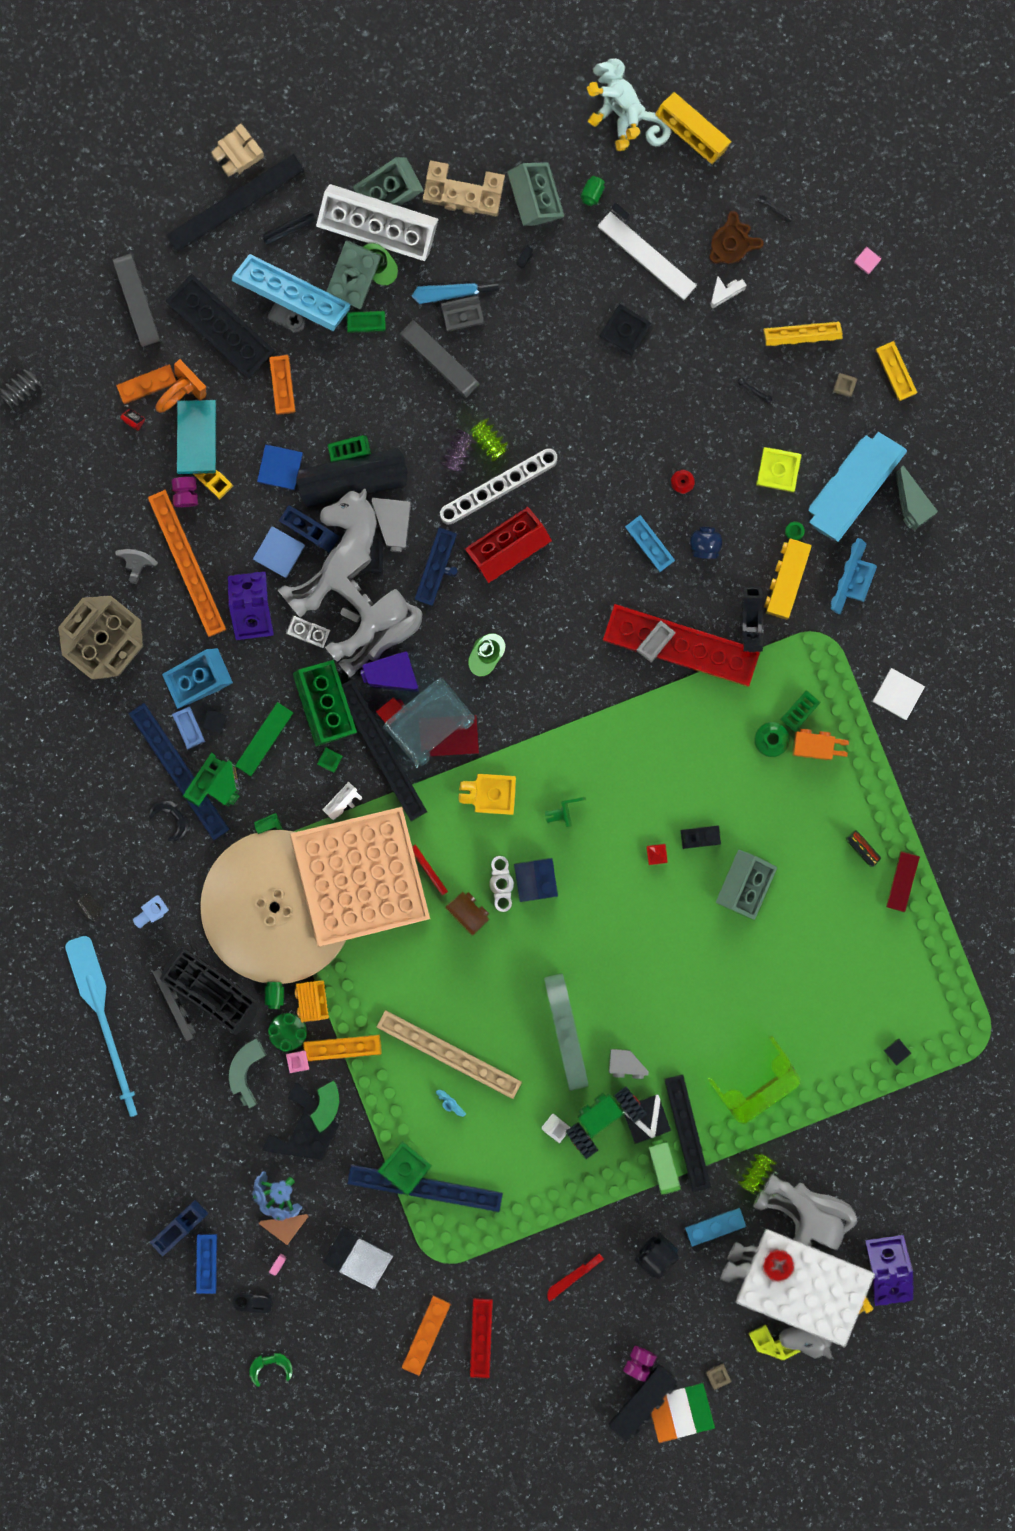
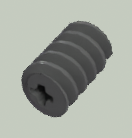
M23 369L24 376L17 374L18 381L11 379L12 386L7 383L5 384L6 391L0 388L1 397L12 410V403L16 406L19 405L18 398L22 401L25 400L23 394L31 395L29 389L37 390L35 384L42 386L36 377Z

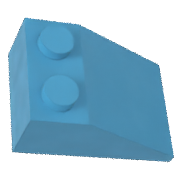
M218 648L204 650L162 674L177 709L213 694L233 683Z

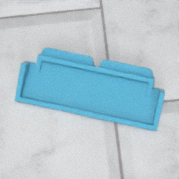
M880 432L873 439L866 435L858 442L839 467L838 473L830 479L810 505L809 512L814 517L809 523L819 533L839 542L906 454L907 450Z

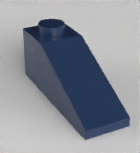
M288 505L279 519V522L330 553L339 539V536L290 505Z

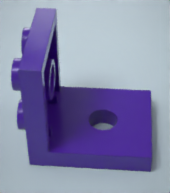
M266 571L228 576L229 609L235 639L242 640L273 636L274 631L268 604ZM255 619L257 621L254 623H250L247 620Z
M904 1235L865 1240L871 1270L874 1273L873 1299L875 1306L912 1301L913 1270ZM886 1253H891L893 1256L885 1257L883 1255Z

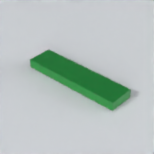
M277 702L235 766L252 777L294 713Z

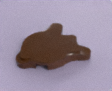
M731 211L728 214L726 224L713 235L709 259L714 264L736 263L743 259L749 251L761 249L764 242L761 238L749 237L750 225L741 223L738 213Z

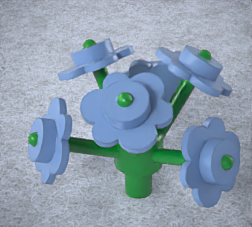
M263 1171L256 1178L252 1193L253 1199L260 1206L261 1212L279 1221L297 1216L303 1207L299 1204L292 1205L289 1195L292 1192L291 1186L295 1181L289 1177L285 1182L268 1183V1176ZM266 1186L271 1187L270 1190L263 1192L266 1189ZM270 1194L272 1199L268 1203L265 1196ZM286 1201L288 1207L283 1210L284 1202ZM276 1202L280 1204L279 1208H274L272 1206L273 1203Z

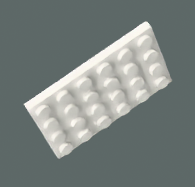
M765 1229L736 1302L845 1346L874 1273ZM782 1250L786 1251L793 1258L794 1271L787 1280L776 1282L765 1275L763 1262L769 1252ZM774 1259L775 1266L773 1269L777 1268L783 1272L781 1267L783 1261L778 1262Z

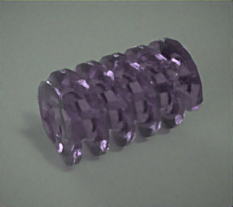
M456 429L459 435L455 434L453 436L456 442L451 441L450 446L452 448H447L446 450L449 455L443 456L446 462H440V465L454 472L463 471L460 464H467L463 458H470L467 450H474L470 443L477 444L471 435L459 429Z

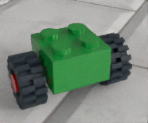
M627 1086L614 1095L622 1108H619L609 1093L606 1095L602 1093L594 1099L596 1103L591 1106L587 1104L579 1110L578 1119L588 1133L585 1132L578 1122L565 1131L585 1159H588L598 1151V1148L591 1139L625 1114V1112L634 1124L647 1115L640 1102Z

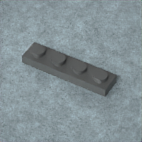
M162 968L154 971L153 974L185 1040L189 1041L195 1038L194 1033H196L193 1024L191 1022L188 1023L185 1017L188 1015L183 1005L180 1006L177 1001L179 998L177 991L171 989V987L160 980L163 972Z

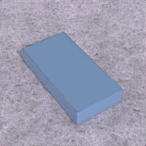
M190 706L172 714L187 749L206 742Z

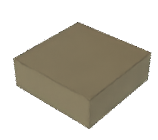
M839 373L833 392L851 398L857 378Z
M723 1363L706 1371L714 1390L732 1382Z

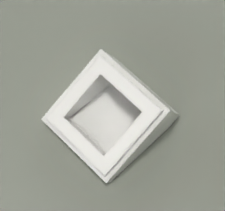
M552 1114L541 1129L560 1143L567 1134L565 1131L571 1127Z

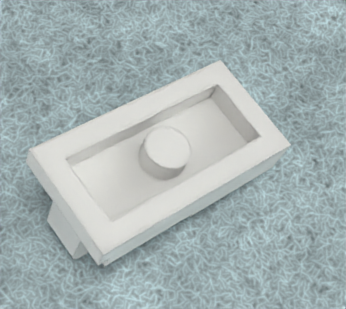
M348 782L324 807L323 811L332 820H335L336 817L343 813L347 804L351 808L355 807L351 802L353 798L357 797L361 800L362 797L356 792L357 789Z

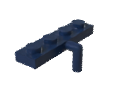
M442 528L438 529L414 599L415 601L433 606L443 575L457 576L458 571L456 567H446L457 533Z

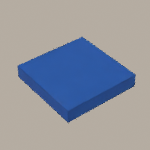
M265 444L257 482L295 490L303 452Z

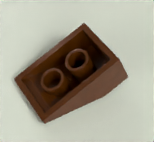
M462 892L445 908L473 936L490 920L487 917L489 913L482 906L478 908L474 904L476 899L469 892L467 894Z

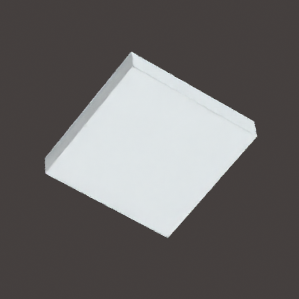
M891 668L872 702L907 720L925 686Z

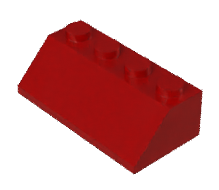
M526 507L469 545L465 550L486 581L490 583L546 546L552 540L543 524L530 508Z

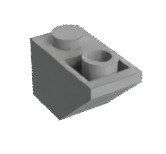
M610 1049L609 1073H613V1077L624 1078L625 1074H632V1078L644 1079V1075L648 1076L647 1069L630 1050Z

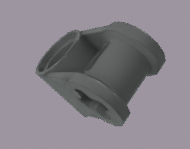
M274 303L267 316L272 322L284 326L293 332H300L305 326V321L300 314L277 303ZM298 319L299 323L293 325L292 320L296 321Z

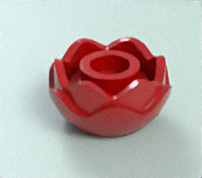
M687 470L675 472L671 478L673 490L681 494H686L692 490L695 485L692 473Z

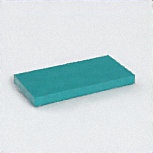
M216 400L177 401L178 474L216 473Z

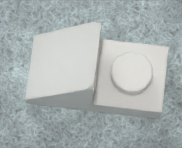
M718 276L711 301L712 309L745 290L746 284L743 279L740 281L734 280L727 285L728 288H725Z

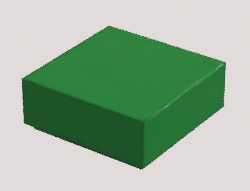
M325 748L317 765L335 773L343 756Z

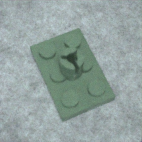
M345 241L326 292L361 309L382 255L350 241Z

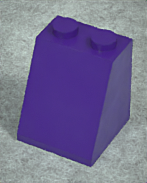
M407 651L362 665L364 670H360L363 681L364 683L368 682L371 687L411 692L419 691Z

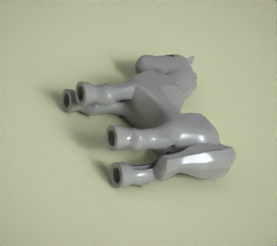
M363 489L360 494L355 491H349L339 502L324 507L321 510V523L326 526H339L346 529L341 542L330 552L324 561L322 569L309 581L297 587L284 585L278 589V592L300 618L307 611L317 610L324 596L330 590L338 592L359 611L361 623L356 633L348 640L340 643L332 642L325 647L336 661H339L343 656H352L356 649L363 646L362 650L353 658L343 659L338 663L349 677H352L369 659L372 661L379 660L381 654L386 649L402 643L419 629L423 615L419 608L407 603L397 589L392 590L373 605L366 594L361 595L359 593L361 588L353 580L372 560L369 554L377 522L375 511L366 500V489Z
M770 1175L764 1190L759 1192L753 1205L754 1208L759 1210L772 1208L788 1214L795 1224V1237L793 1240L809 1247L812 1245L810 1241L812 1238L838 1250L844 1234L857 1224L855 1211L848 1203L830 1195L811 1192L803 1183H798L794 1188L789 1182L779 1180L774 1175ZM841 1219H844L846 1221L845 1225L843 1224ZM735 1242L727 1260L732 1262L748 1260L752 1262L758 1248L753 1245L743 1247L740 1243ZM728 1262L720 1279L726 1282L738 1278L745 1279L751 1264L744 1263L736 1266L734 1263ZM795 1326L784 1329L779 1334L780 1342L785 1348L801 1350L813 1358H819L823 1355L829 1359L832 1358L829 1348L832 1343L830 1340Z

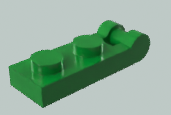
M211 752L182 797L199 807L207 795L206 791L227 762L224 760L220 761ZM211 764H213L214 766H216V767H217L216 771H214L213 769L209 768V766H210Z

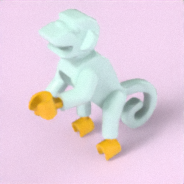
M609 59L607 62L597 64L593 68V72L595 75L601 76L598 79L599 82L607 83L608 86L599 88L597 82H592L587 86L590 96L593 97L598 94L604 96V106L598 111V115L594 112L592 113L588 123L597 126L602 119H605L614 110L620 117L617 121L618 137L620 140L615 142L617 151L625 150L629 146V140L635 139L640 134V129L636 126H638V122L641 119L658 123L663 131L662 136L656 138L654 134L660 131L659 126L654 125L650 127L646 132L647 141L653 146L664 144L670 136L671 129L655 116L656 113L645 111L632 85L622 78L625 69L623 62L619 59Z

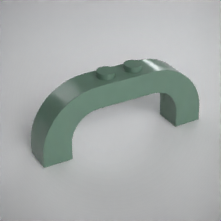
M563 973L544 977L569 1090L589 1087Z

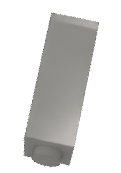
M372 498L387 548H390V551L402 552V549L406 550L411 502Z

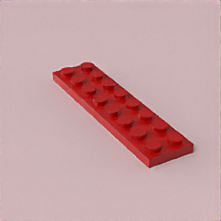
M614 604L603 638L604 642L636 651L661 620L676 633L656 658L746 687L750 686L760 652L743 651V644Z

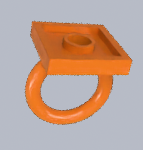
M181 359L174 364L175 375L178 378L177 383L161 396L155 406L156 411L159 413L170 409L186 393L192 392L198 400L206 398V386Z

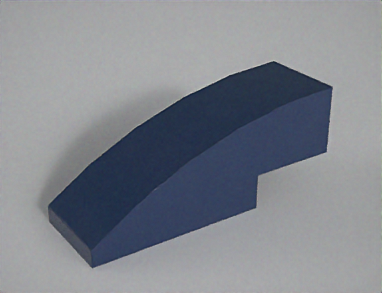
M196 1200L193 1201L150 1244L163 1257L208 1215V1212Z

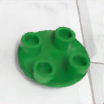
M282 1013L276 1016L270 1023L268 1035L271 1043L276 1048L284 1052L293 1051L299 1048L305 1041L307 1028L305 1023L301 1022L298 1015Z

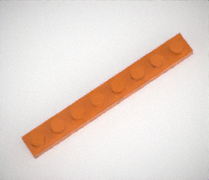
M166 490L149 496L150 504L208 637L227 630Z

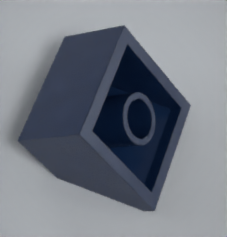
M552 858L514 864L520 902L558 897Z

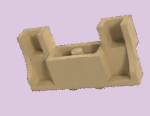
M430 160L423 202L445 206V209L453 211L456 208L462 209L467 214L477 212L498 216L505 175L486 172L483 186L447 179L449 164Z

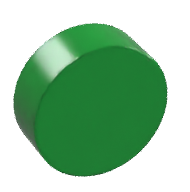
M791 522L785 529L786 537L797 541L805 533L804 526L799 522Z

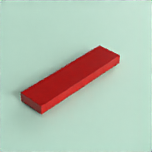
M473 1298L470 1377L489 1378L493 1299Z

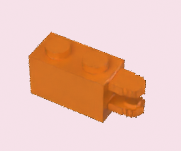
M800 729V732L795 733L792 756L829 761L832 760L833 755L847 757V752L835 751L834 744L846 746L849 745V741L836 739L834 736H831L830 732L819 731V734H812V730Z

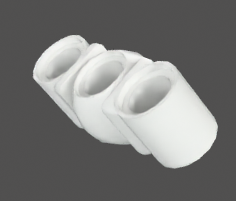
M497 856L491 863L493 876L490 879L489 886L494 893L496 909L505 912L512 906L511 891L514 882L513 878L509 875L508 860L503 856ZM502 859L505 861L506 866L503 870L495 868L494 863L496 860ZM501 878L507 881V887L503 890L496 887L497 880ZM500 898H506L509 901L507 908H499L497 903Z

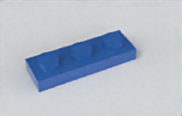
M198 1234L196 1293L216 1294L217 1234Z

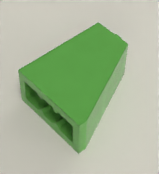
M663 1139L652 1141V1145L648 1146L661 1194L681 1190L668 1142H663Z

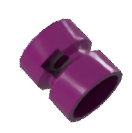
M179 477L171 480L172 491L175 492L173 495L174 507L198 505V495L194 492L197 489L196 477Z
M634 1345L630 1354L632 1359L627 1360L623 1371L636 1379L646 1382L650 1373L648 1368L653 1366L657 1356L646 1349Z

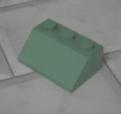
M522 163L507 171L523 226L538 225L564 217L549 163Z
M738 849L715 903L755 920L777 867Z

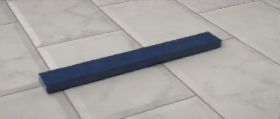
M143 703L128 714L184 795L195 777L147 705ZM207 795L199 807L187 800L213 840H216L230 830Z
M351 1164L347 1184L404 1194L379 1174V1169ZM422 1178L409 1196L500 1212L503 1192Z

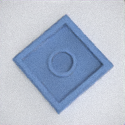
M272 526L253 560L287 579L305 545Z

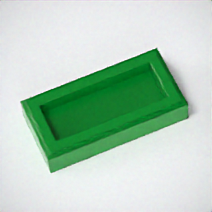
M385 311L347 312L348 333L386 331Z

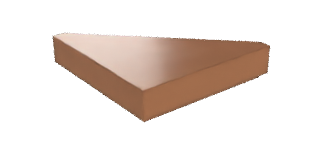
M297 1215L292 1218H286L283 1221L275 1219L263 1220L259 1224L288 1245L309 1215Z

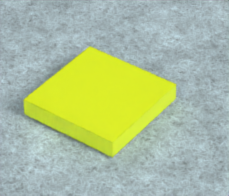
M764 447L757 485L794 492L801 454Z

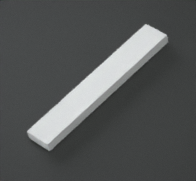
M609 212L598 225L601 231L683 301L696 288L697 285L613 213Z

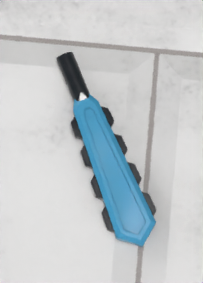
M470 281L463 282L462 284L450 282L449 285L436 283L435 286L422 284L416 288L412 297L419 304L428 306L432 305L433 302L440 304L446 303L447 300L455 301L462 297H473L482 292L499 291L498 283L477 285L472 284Z

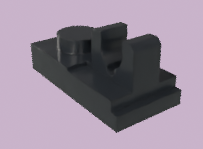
M719 825L680 830L682 849L721 845Z

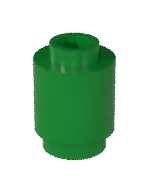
M591 176L587 180L580 195L584 204L588 206L598 204L605 188V182L601 178Z
M267 982V986H265L264 1005H268V1009H280V1005H284V987H282L281 982Z

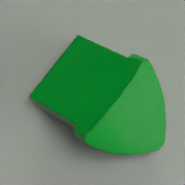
M277 813L254 822L258 834L274 827L277 830H284Z

